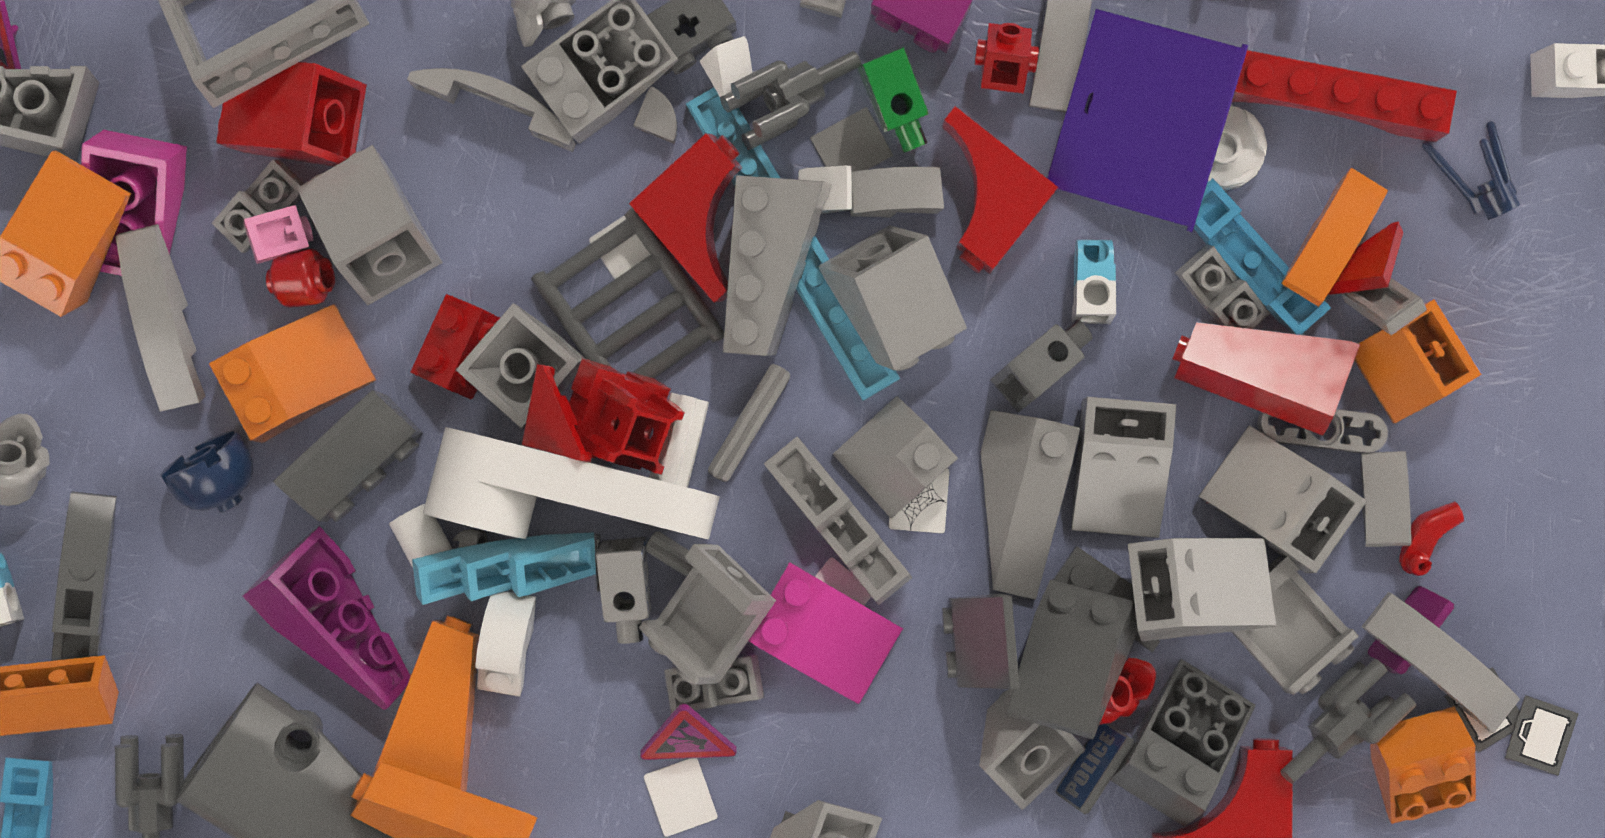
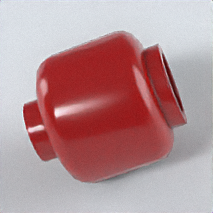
M312 248L299 250L273 259L270 269L266 272L268 291L275 296L280 304L288 308L316 305L324 302L335 284V273L332 263L329 259L324 258L320 252Z

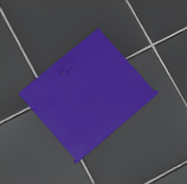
M1096 9L1047 179L1058 186L1057 189L1184 225L1187 226L1186 231L1193 232L1249 45L1242 43L1241 47Z

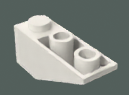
M1554 43L1530 54L1532 97L1579 98L1605 96V45Z

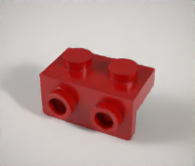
M446 294L410 373L470 400L473 399L477 389L458 373L456 369L500 317Z

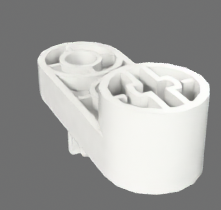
M670 394L669 400L677 404L685 414L682 421L676 420L671 423L658 458L659 463L665 466L662 475L650 472L649 478L445 427L423 514L486 531L526 539L536 498L541 497L709 539L720 496L688 488L709 402L686 395Z

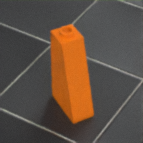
M449 615L446 616L445 621H432L376 768L380 762L467 791L477 673L475 664L480 636L469 631L471 623Z
M383 762L379 763L371 776L366 773L362 774L351 795L352 798L358 801L350 816L393 838H529L537 820V817L529 813Z

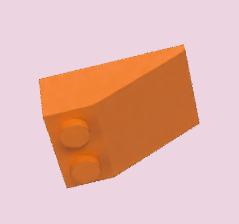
M57 150L52 151L0 235V282L60 317L87 303L131 193Z
M335 304L255 338L209 363L250 441L264 443L376 381L372 370Z

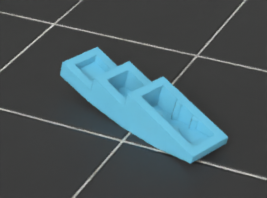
M594 532L549 534L526 537V539H505L455 548L412 559L416 596L422 605L461 593H465L469 600L473 601L510 589L518 597H522L595 575Z

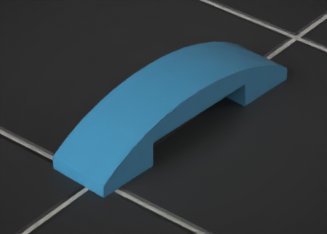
M1212 178L1207 183L1194 230L1206 245L1214 246L1238 279L1247 282L1270 314L1292 334H1303L1331 307L1325 301L1318 307L1281 284L1289 267L1240 214L1242 209Z
M18 758L5 759L0 802L5 803L1 838H50L53 809L52 761Z

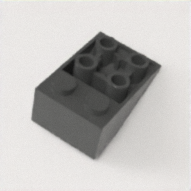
M1180 659L1132 737L1134 745L1110 781L1186 827L1206 811L1256 705L1188 662Z

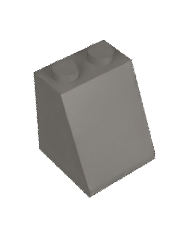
M373 145L352 154L347 160L324 173L315 175L310 181L296 188L334 266L367 306L443 263L391 170Z
M889 225L818 266L871 356L879 365L894 371L908 369L919 361V356L931 349H940L948 346L955 340L954 336L967 329L927 235Z

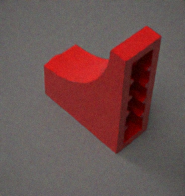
M955 106L944 119L942 128L958 143L969 163L975 195L969 226L956 248L962 252L959 259L973 271L980 273L984 269L991 274L1053 196L1058 186Z
M706 133L638 194L629 205L710 299L717 303L723 302L727 298L728 280L721 269L715 250V216L725 189L743 167L735 159L740 153L724 135L717 139L715 135Z
M1254 738L1253 746H1240L1239 761L1234 779L1227 793L1217 806L1206 816L1191 825L1174 831L1152 833V838H1292L1293 784L1289 783L1282 776L1280 770L1293 759V750L1279 747V739Z

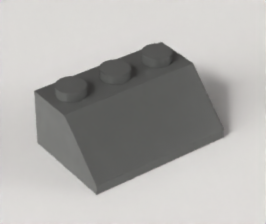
M371 390L273 482L317 521L328 522L332 518L334 522H337L355 506L351 500L360 491L365 489L367 492H370L386 478L387 474L383 470L395 459L399 462L404 461L419 447L416 440L423 432L388 395Z

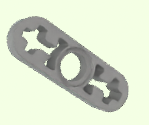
M1336 409L1332 419L1334 432L1326 441L1316 439L1311 431L1301 427L1302 439L1296 438L1299 431L1296 428L1282 429L1280 435L1275 434V427L1268 425V419L1273 416L1263 412L1259 414L1257 420L1259 432L1280 444L1354 453H1371L1382 448L1388 437L1385 422L1379 416L1371 413ZM1342 418L1348 419L1345 428L1356 429L1363 427L1365 421L1369 422V429L1376 431L1375 439L1368 440L1365 446L1362 445V437L1347 435L1344 436L1345 444H1341L1340 440L1344 433Z

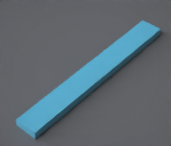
M714 87L686 103L687 109L703 135L706 133L712 134L717 139L724 135L738 150L740 155L735 159L743 168L736 175L780 178L761 145L751 150L745 147L741 136L751 130L739 108L730 112L725 111ZM736 175L731 180L734 187L736 185ZM813 237L805 260L806 265L803 275L799 279L796 291L861 400L864 401L900 380V377L896 371L877 364L820 272L818 266L828 261L829 258L817 238Z

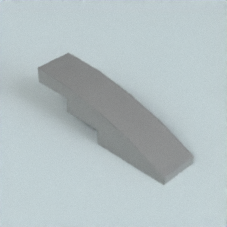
M156 224L120 233L115 237L122 280L144 367L159 410L161 412L200 403L206 396L191 356L197 350L182 312L188 306L159 225Z
M798 437L794 438L764 463L770 473L878 605L912 579L906 568Z

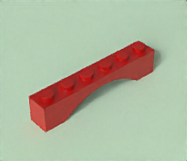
M1247 50L1232 102L1269 104L1325 113L1361 122L1394 135L1436 143L1450 132L1457 91Z

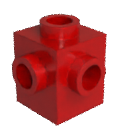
M1014 23L988 24L986 40L978 39L974 62V65L982 66L981 88L1024 94L1028 72L1035 73L1039 47L1031 46L1032 28H1024Z

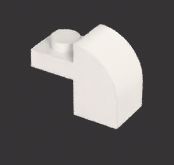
M506 591L490 596L482 622L475 668L478 669L477 689L514 696L521 695L524 685L526 652L534 627L535 596L526 595L518 597L516 593Z

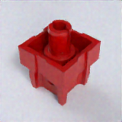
M582 358L571 387L573 392L569 404L578 422L579 427L576 430L585 450L591 452L594 459L598 457L614 464L638 470L644 468L662 475L665 466L659 463L658 458L671 423L676 420L682 421L685 414L677 404L667 399L671 388L654 378L629 371L624 374L608 365Z

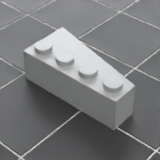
M0 66V146L47 157L52 151L57 150L76 161L98 90L99 81L87 66H70V69H50L48 66H30V69H5L3 66Z
M736 175L723 345L724 353L761 356L776 355L793 305L792 300L799 279L803 275L806 265L805 260L812 239L816 235L820 223L819 218L832 184L824 181Z

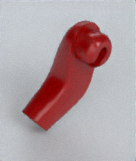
M1454 501L1418 515L1412 522L1411 545L1402 546L1399 555L1400 565L1406 573L1423 576L1430 571L1432 562L1429 560L1438 540L1448 531L1464 522V515L1458 503Z

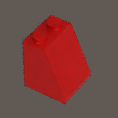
M298 62L224 102L218 122L216 143L243 153L336 166L356 153L367 84L316 63Z

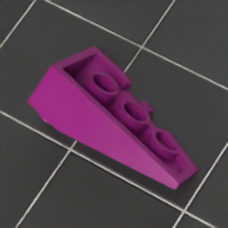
M319 526L268 569L242 596L274 630L380 708L386 710L405 690L411 675L390 635L380 630L371 612V609L375 607L369 595H362L352 576L356 570L350 559Z

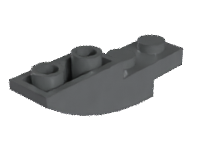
M75 491L70 493L52 625L54 637L51 661L93 657L100 654L106 584L109 580L117 496Z

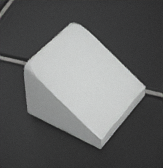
M745 36L715 46L700 60L719 97L732 91L731 83L753 73L749 47Z
M851 166L814 167L799 170L798 180L824 181L832 184L821 215L852 210Z

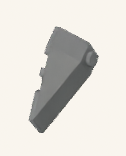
M990 410L980 455L983 470L993 590L1036 600L1071 471L1080 432L1079 427L1037 417Z

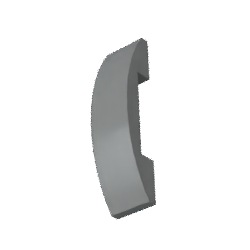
M1047 0L1029 107L1060 112L1067 111L1084 52L1092 0Z
M435 68L409 73L407 81L417 90L454 104L460 89H463L532 117L528 129L534 137L571 152L575 149L576 143L557 117L539 101L513 85L488 75L459 69Z
M1390 592L1385 595L1361 626L1391 652L1405 659L1455 700L1463 711L1493 734L1520 700L1499 677L1469 651Z

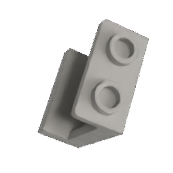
M693 544L684 557L693 568L659 618L656 620H644L639 629L649 638L648 643L651 648L659 654L667 656L677 667L676 671L683 680L693 685L713 684L721 681L776 600L719 545Z
M1279 556L1268 566L1276 627L1232 631L1231 633L1285 693L1294 695L1299 691L1301 694H1305L1322 679L1319 672L1330 662L1337 665L1352 653L1354 647L1351 643L1359 635L1353 629L1347 628L1297 573L1300 569L1288 556Z

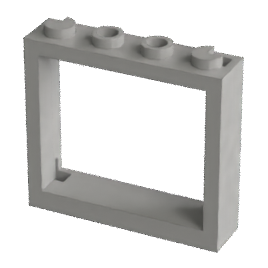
M158 0L193 83L213 108L369 25L358 0H317L206 60L184 9V6L195 0Z

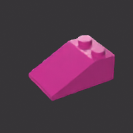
M102 130L82 144L81 165L131 193L100 272L122 276L116 235L156 224L159 225L170 255L185 188L187 146L108 130Z
M789 562L771 593L776 602L748 641L789 666L859 704L903 628Z

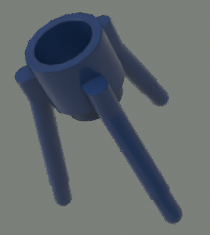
M1489 121L1486 125L1491 147L1487 139H1481L1479 142L1492 179L1477 186L1480 192L1478 196L1475 195L1428 141L1423 142L1422 148L1468 200L1474 214L1484 210L1487 219L1490 220L1520 206L1516 197L1517 191L1511 181L1500 138L1493 121Z

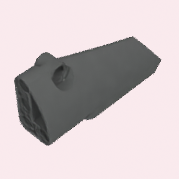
M258 682L247 693L194 764L175 800L232 838H393L350 816L358 801L352 798L351 795L362 775L324 735L321 719L309 710H296L288 702ZM296 729L304 730L310 734L312 739L300 742L295 740L290 732Z

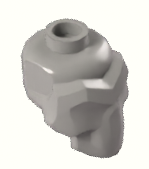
M511 0L518 34L523 46L531 47L543 29L557 28L573 20L575 16L571 6L576 0Z
M17 414L0 423V505H18L29 500L38 486V481L45 476L47 466L50 465L48 450L41 446L43 437L40 428L33 417L28 414Z

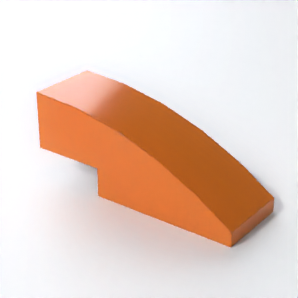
M1350 168L1334 188L1321 215L1311 226L1281 284L1319 307L1360 243L1388 190L1355 169Z

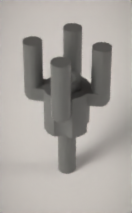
M855 51L818 69L812 67L807 61H803L788 69V65L784 61L778 60L731 83L732 91L721 96L720 101L725 111L730 112L763 95L765 104L771 113L753 121V129L741 136L745 147L751 150L796 127L798 119L808 114L810 106L824 100L826 95L823 85L859 68L861 60Z
M1374 659L1367 666L1357 661L1319 697L1318 706L1324 712L1308 726L1314 740L1280 770L1282 776L1289 783L1294 784L1327 752L1334 758L1340 759L1354 745L1361 744L1364 740L1370 744L1378 743L1416 707L1415 701L1406 693H1403L1396 700L1389 695H1385L1370 710L1359 700L1368 689L1387 673L1386 667L1379 660Z
M182 734L166 735L165 744L160 745L161 773L139 774V741L137 735L121 736L120 745L114 746L115 801L121 808L128 807V830L142 833V838H160V831L173 828V806L178 803L175 800L184 782V737Z

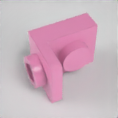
M296 205L244 219L243 222L257 264L299 250L308 249V242L313 241L310 223L306 216L299 217Z

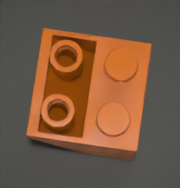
M1435 299L1424 303L1427 310L1393 335L1380 329L1358 342L1360 346L1354 361L1393 424L1439 401L1482 375Z
M1455 706L1400 721L1378 743L1370 744L1371 760L1391 824L1405 820H1416L1426 814L1448 808H1459L1466 803L1476 801L1475 744Z

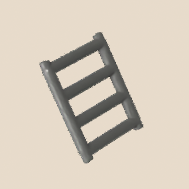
M630 208L624 215L626 220L546 274L545 271L534 274L531 280L584 358L610 367L612 366L607 360L608 357L686 305L700 326L633 371L636 374L655 378L707 341L711 340L714 343L724 338V331L666 246L635 210ZM636 234L650 255L571 309L558 290V287ZM661 269L675 291L596 344L582 323Z

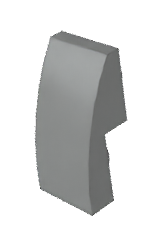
M273 159L246 191H239L212 224L241 253H246L251 249V245L243 224L244 219L296 205L301 200L296 188L304 183L280 159Z
M892 167L851 172V216L891 218L897 212L938 214L944 209L940 167Z
M1205 245L1175 272L1187 289L1219 325L1253 329L1270 314L1247 282L1238 279L1214 246Z
M1406 451L1361 453L1360 467L1363 498L1367 500L1362 508L1365 546H1410L1411 516Z
M757 655L737 657L721 681L713 684L693 685L678 675L677 668L664 670L671 713L682 704L689 705L693 710L764 698Z

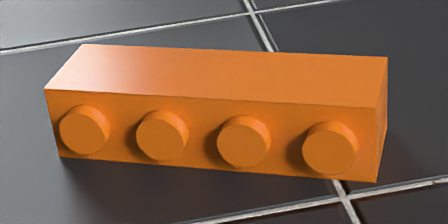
M105 655L0 666V736L112 724L119 691Z

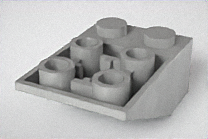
M611 0L521 67L571 137L580 144L615 119L679 59L636 0Z
M1086 397L1081 401L1071 530L1159 538L1173 451L1176 404Z
M1250 425L1243 432L1198 496L1255 538H1264L1265 545L1281 556H1288L1304 573L1318 572L1367 502V500L1329 473Z
M1171 538L1128 544L1137 628L1142 642L1276 627L1264 538Z

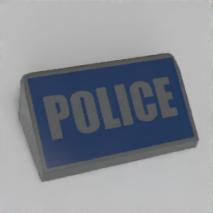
M1100 724L1094 738H1089L1084 745L1086 750L1074 760L1057 786L1056 794L1083 814H1088L1134 745V740L1110 724Z

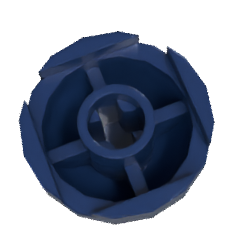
M228 431L194 447L197 452L190 455L186 460L181 455L160 474L170 492L184 506L200 511L217 507L219 512H225L243 500L240 493L249 485L252 478L253 460L239 433Z

